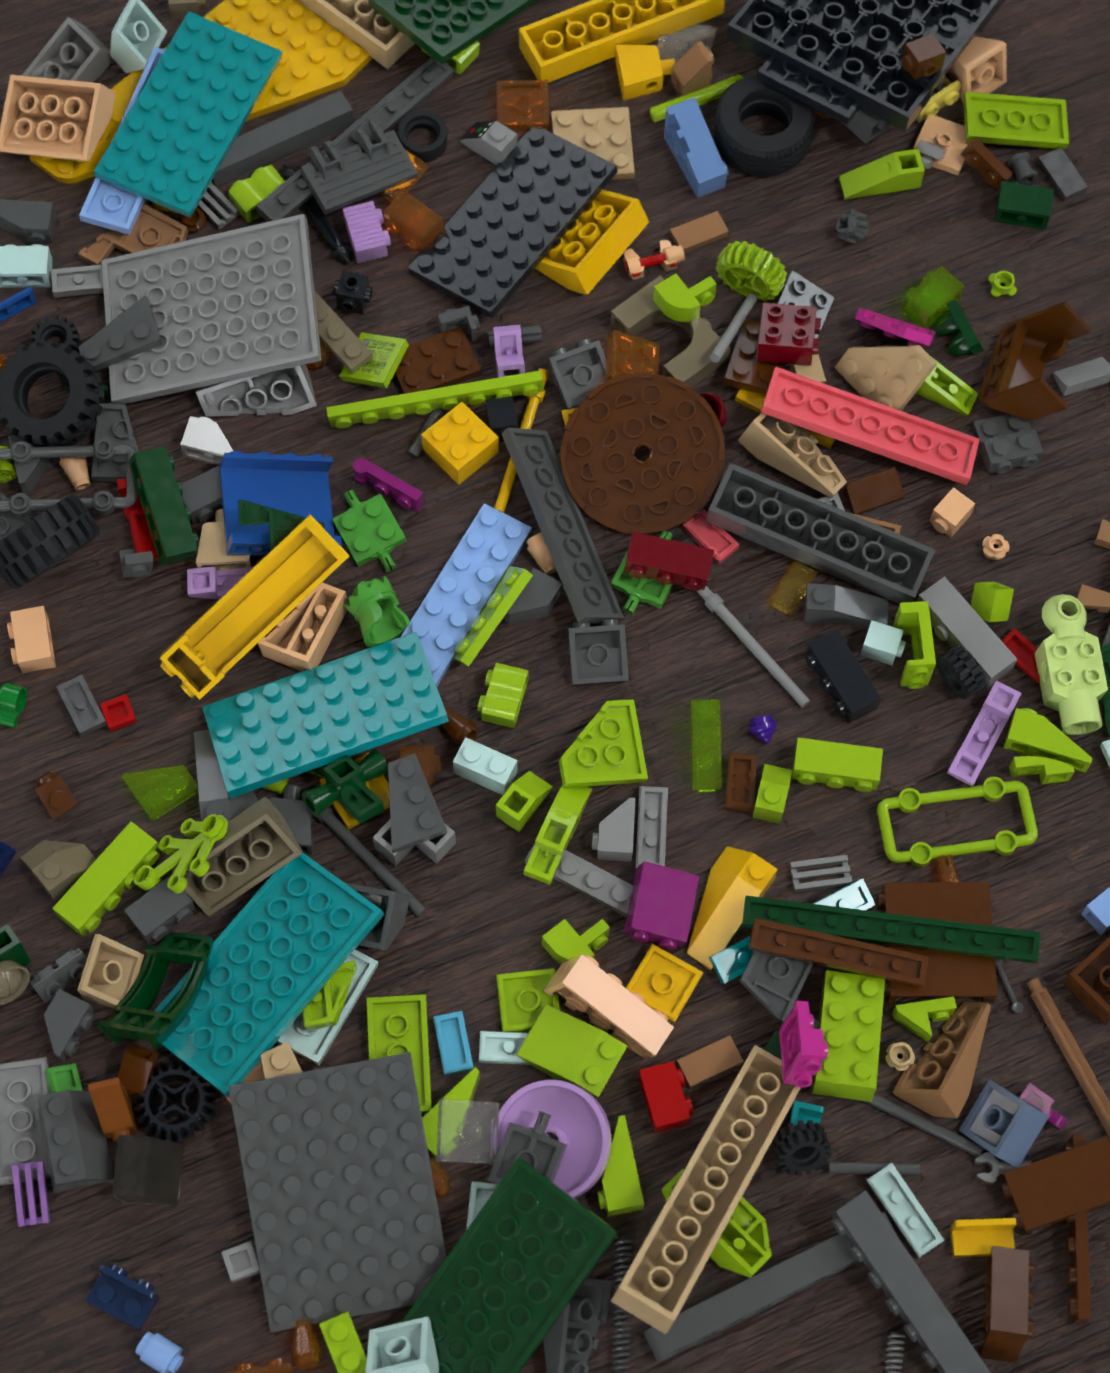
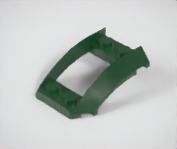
M171 932L162 937L163 942L159 946H147L144 949L147 953L144 964L134 984L123 999L113 1008L115 1014L107 1022L100 1021L97 1024L98 1028L116 1044L123 1038L148 1041L153 1049L156 1050L183 1022L200 992L214 946L211 936ZM170 961L193 964L182 990L164 1013L149 1011L162 986Z

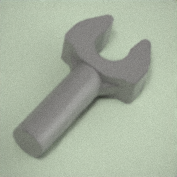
M991 1152L983 1153L974 1161V1164H987L990 1166V1173H979L975 1177L976 1180L986 1185L994 1184L1000 1174L1017 1169V1167L1008 1162H999ZM1022 1161L1019 1168L1031 1164V1161Z

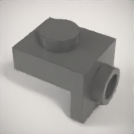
M469 306L448 309L442 314H438L440 333L462 326L463 330H468L472 342L477 340V330H480V324L477 315L471 314Z
M128 549L119 552L123 578L151 575L154 562L152 551L135 553L134 549Z

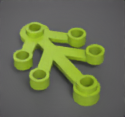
M211 814L203 822L195 821L192 818L185 820L181 825L180 831L188 838L194 839L173 838L170 835L164 836L160 840L158 847L166 855L171 856L156 868L150 865L140 867L135 873L134 883L144 891H150L161 882V876L177 865L174 874L167 882V887L176 894L181 893L187 886V879L184 878L188 867L198 877H202L208 872L210 864L206 859L214 843L226 835L228 828L227 819L222 815ZM200 848L197 857L193 859L197 849Z

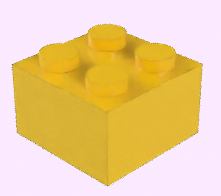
M460 402L421 434L422 449L458 485L499 452V437L463 402Z

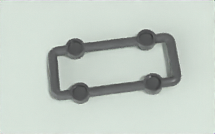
M104 438L98 440L93 446L31 447L26 441H18L11 448H0V460L13 459L19 465H27L34 458L96 456L100 462L109 463L116 456H127L126 497H114L108 491H99L93 498L80 499L87 509H95L101 515L111 514L115 508L130 507L137 500L138 492L128 463L133 453L137 451L130 445H114L111 440ZM18 493L12 496L10 500H0V511H12L15 516L23 518L30 515L33 510H47L63 499H30L28 495Z

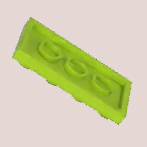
M965 92L966 142H971L976 137L981 143L1055 149L1061 147L1062 149H1067L1069 134L1066 100Z
M426 994L367 998L369 1060L410 1052L421 1114H427L432 1109Z

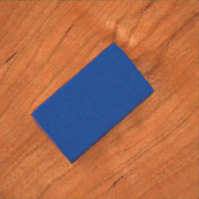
M31 286L0 303V323L37 303Z

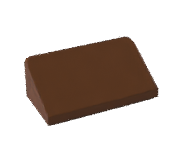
M895 467L850 482L845 485L844 489L846 500L853 514L856 515L904 499L905 497Z

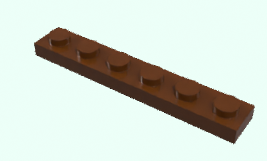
M755 918L753 921L748 948L921 988L925 985L929 957L758 918Z
M1072 1135L1067 1143H1064L1063 1152L1084 1145L1085 1135ZM1088 1211L1065 1219L1066 1222H1070V1234L1066 1235V1252L1071 1253V1265L1067 1266L1066 1277L1067 1283L1072 1284V1296L1068 1297L1067 1309L1068 1314L1073 1315V1324H1086L1091 1320Z

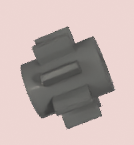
M849 209L848 214H842L836 223L837 231L840 232L838 237L853 244H856L857 239H863L869 230V225L865 221L867 216L853 209Z

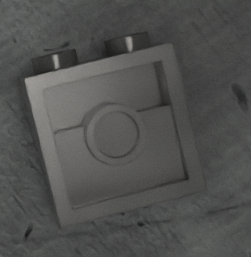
M590 339L576 343V348L570 351H566V348L555 350L550 353L551 357L546 361L566 409L579 406L588 393L604 382L613 379L599 340L591 342Z
M1005 414L973 421L972 429L975 437L980 439L978 446L988 473H1005L1015 467H1031L1040 462L1043 449L1036 429H1031L1029 420Z
M618 619L602 620L601 626L590 627V623L574 622L573 628H568L572 685L629 681L625 624L618 625Z

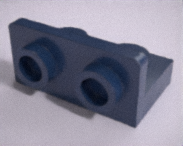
M112 1264L110 1268L101 1265L99 1269L101 1274L85 1301L141 1331L159 1299L157 1294L153 1292L155 1286L141 1278L137 1282L130 1280L126 1277L128 1272L117 1265Z

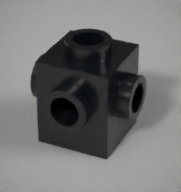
M342 271L340 280H335L333 286V296H336L338 310L364 315L366 304L370 303L373 294V287H369V278L367 275L357 271Z

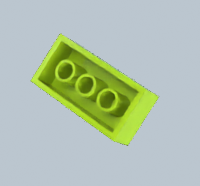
M826 970L821 990L820 1024L818 1029H823V1038L828 1044L827 1058L821 1062V1070L816 1075H813L812 1094L872 1102L877 1085L885 979Z

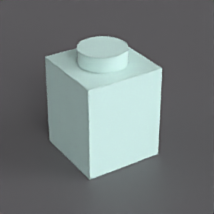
M871 620L860 656L893 665L895 656L901 658L906 644L905 641L901 640L904 630Z

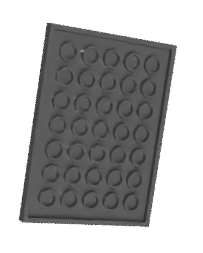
M402 1053L229 1086L270 1333L322 1323L346 1312L349 1313L350 1317L414 1305L447 1257L411 1053Z

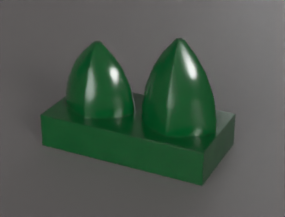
M954 299L946 305L949 310L939 317L932 328V331H936L937 335L961 331L953 337L947 352L959 355L972 351L975 356L984 352L980 341L957 300Z

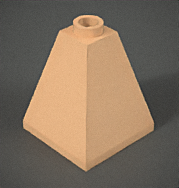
M974 36L948 70L947 74L952 83L957 80L962 83L959 94L962 102L965 92L989 94L1007 82L1005 42Z

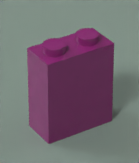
M644 861L636 868L623 934L632 936L631 939L636 942L648 943L651 941L658 943L659 947L665 950H676L687 943L699 876Z

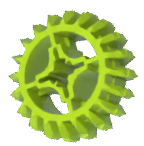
M739 241L728 243L717 258L715 270L718 272V277L723 280V284L730 286L731 290H735L746 297L749 294H753L757 300L761 299L766 302L769 299L774 300L785 285L784 282L787 275L784 270L785 266L779 263V258L772 256V252L765 251L764 247H757L755 243L752 245L746 241L742 243Z

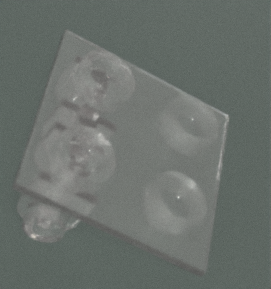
M696 24L671 35H660L658 39L660 60L674 58L676 63L698 41H702L705 48L711 50L717 28Z

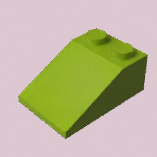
M545 1004L516 1056L555 1080L572 1083L581 1087L597 1099L625 1052L627 1045L603 1030Z

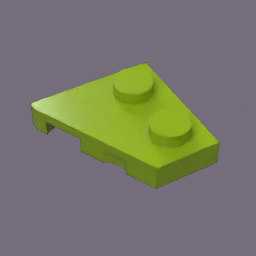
M355 961L344 962L303 1010L304 1026L307 1031L337 1025L357 970Z

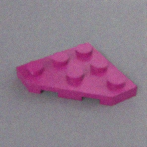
M863 308L858 309L855 317L856 320L861 321L860 326L872 330H875V327L884 330L883 335L894 339L902 337L909 340L908 345H920L922 348L926 345L930 346L936 334V331Z

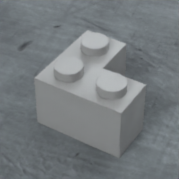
M391 819L373 837L374 848L395 866L415 847L412 846L392 854ZM446 824V834L415 845L436 864L456 844L455 832Z

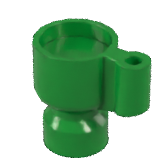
M6 683L0 687V725L12 728L17 727L19 714L23 711L27 700L26 687Z

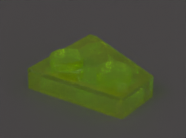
M184 765L125 773L121 776L152 822L198 793V784Z

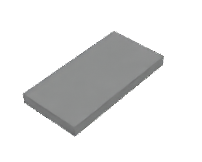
M47 1057L0 1064V1186L14 1184L12 1165L44 1160L46 1179L51 1178L37 1107L39 1096L50 1094L45 1076V1070L49 1068ZM32 1168L33 1181L38 1180L37 1168ZM25 1169L20 1170L21 1182H26Z

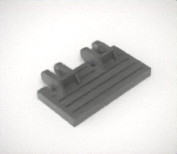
M377 122L371 123L370 132L377 143L373 145L364 129H356L355 134L364 154L358 144L338 152L331 140L324 142V150L331 161L329 163H326L316 146L309 149L310 157L319 172H316L312 163L301 166L300 172L324 215L417 178L418 172L394 130L383 133Z

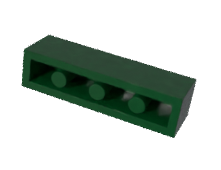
M166 446L133 453L128 463L160 565L192 558L198 551L199 539L196 532H192L189 523L191 522V514L189 508L184 506L182 501L183 489L180 481H176L173 472L175 470L173 457L168 455Z

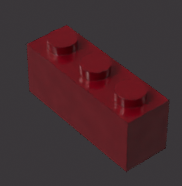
M632 532L623 572L637 579L645 577L655 579L658 583L664 585H671L672 583L682 585L691 591L705 590L709 580L714 550Z

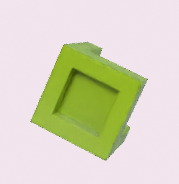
M993 581L977 582L974 585L971 607L984 621H1007L1014 589Z

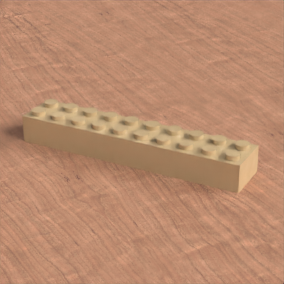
M754 1045L611 1300L612 1303L664 1334L668 1332L677 1318L801 1088L793 1084H784L782 1060Z

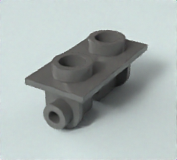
M79 947L75 950L71 948L70 951L55 961L59 966L54 970L51 965L47 966L38 974L33 975L34 979L30 981V984L43 1002L47 1003L55 996L58 989L65 990L81 979L87 957Z

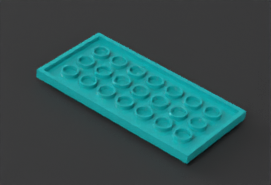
M189 11L94 171L95 177L191 218L280 62L282 51Z
M417 632L312 668L311 671L305 670L202 706L225 787L230 798L330 764L346 754L352 756L449 721Z
M302 852L301 855L272 874L214 941L207 972L191 1010L178 1028L161 1045L229 1098V1086L241 1084L261 1061L260 1055L273 1047L384 916L383 911ZM191 969L156 1008V1012L164 1013L182 990Z

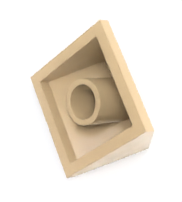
M95 934L78 986V992L83 1000L114 1008L127 994L138 977L144 954L103 935Z

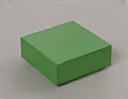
M76 1063L51 1067L45 1070L50 1094L67 1090L83 1091Z

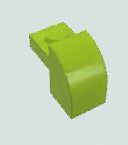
M674 274L654 286L653 301L672 320L679 322L694 321L700 316V307L707 306L715 298L717 283L709 276L688 289L679 276Z
M564 919L542 936V946L559 964L581 954L594 958L595 954L592 952V949L597 951L608 942L609 939L607 937L609 936L610 927L601 919L579 936Z

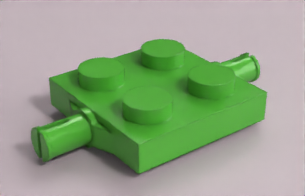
M349 490L350 496L346 492L344 498L350 508L332 520L357 566L360 567L369 561L380 559L386 572L391 571L389 565L392 570L395 569L396 564L393 562L390 553L394 548L407 542L384 498L380 493L367 501L360 502L354 490Z
M662 531L660 538L671 540L673 537L671 533L668 532L667 534V531ZM625 555L611 582L612 588L625 593L629 597L623 607V611L627 613L629 610V615H633L639 602H646L661 609L674 584L664 585L658 583L655 579L646 577L637 579L631 577L628 573H624Z

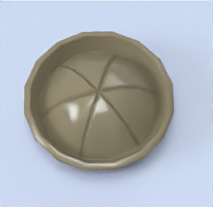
M12 960L0 962V1005L7 1004L18 998L26 990L30 982L29 971Z

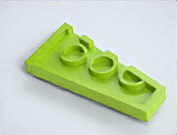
M509 566L481 613L472 622L467 636L462 638L456 645L454 660L461 665L470 666L533 575L530 572L519 567Z

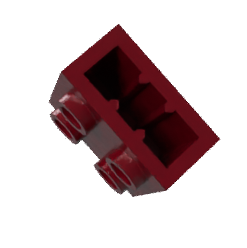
M763 303L757 361L811 366L812 355H818L819 339L814 338L815 334H820L821 318H816L817 307Z

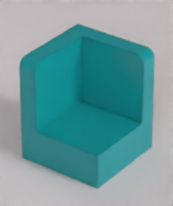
M794 1101L788 1124L793 1122V1125L796 1126L800 1120H803L804 1124L808 1120H812L814 1124L816 1122L820 1124L824 1107Z

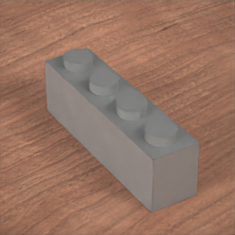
M943 577L919 594L917 602L928 601L931 625L934 627L936 635L942 641H946L951 648L956 645L963 647L965 651L967 650L970 653L971 658L974 657L976 659L975 663L980 665L982 668L980 671L985 675L986 688L1013 670L1017 658L946 577Z

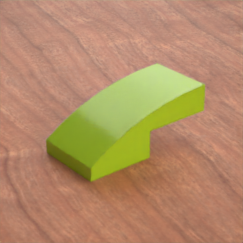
M1037 756L1013 757L1009 766L1011 777L1039 774L1041 785L1070 781L1075 772L1074 767L1065 762Z

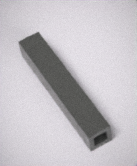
M340 90L236 137L212 179L214 186L218 187L351 126L354 123L353 109L342 91Z

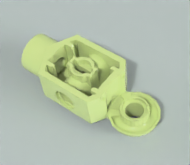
M1065 594L1052 596L1045 602L1042 608V619L1045 626L1053 634L1046 638L1034 653L1037 671L1040 675L1043 704L1059 711L1062 732L1064 734H1088L1102 727L1098 702L1108 690L1099 639L1084 631L1087 623V613L1084 605L1077 598ZM1062 610L1067 611L1070 616L1065 615Z

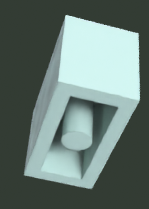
M8 244L0 246V288L51 287L53 259L49 246L33 244L31 246Z
M465 737L453 760V771L456 775L504 795L517 774V760Z

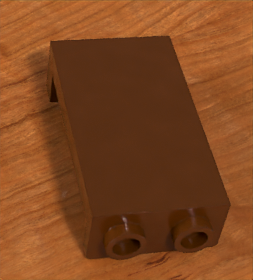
M1108 1136L1004 1173L1005 1182L1001 1183V1187L1006 1200H1013L1017 1210L1012 1212V1216L1016 1218L1018 1230L1024 1228L1026 1236H1028L1036 1229L1110 1204V1141Z

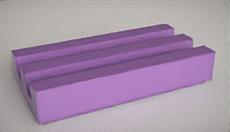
M44 1160L12 1165L18 1227L49 1223L50 1214ZM32 1168H37L41 1217H37ZM24 1169L30 1218L26 1219L20 1170Z

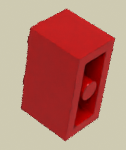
M672 1061L639 1070L638 1079L654 1134L689 1125L690 1115H693L694 1111L690 1097L685 1098L682 1087L685 1086V1079L681 1068L676 1069L675 1063Z

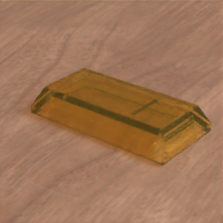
M794 559L769 597L767 604L791 616L804 596L807 584L812 583L818 572Z

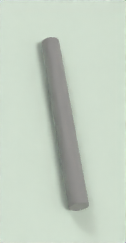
M749 294L711 353L710 360L712 362L718 363L756 303L757 298L755 295Z

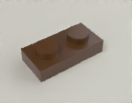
M976 137L961 153L967 164L975 168L983 176L986 183L993 186L997 191L1000 189L1001 182H1007L1013 174Z

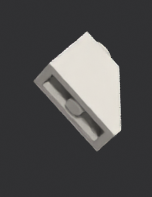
M190 416L180 444L183 457L220 465L224 453H229L233 449L218 424L207 417L196 418Z

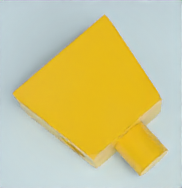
M616 45L615 63L623 101L660 91L663 87V75L671 74L675 59L660 60L658 47L655 45Z

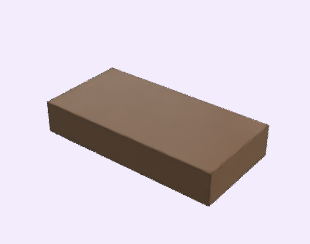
M716 211L670 229V235L675 245H681L684 253L728 237L729 231L720 214Z
M729 1035L678 1059L676 1063L679 1069L681 1068L684 1079L690 1089L742 1065L744 1061Z

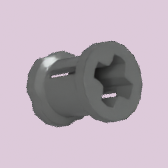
M1027 152L1018 153L1007 162L1008 167L1013 169L1017 178L1016 182L1023 185L1033 184L1039 176L1037 171L1033 170L1029 162L1030 155Z

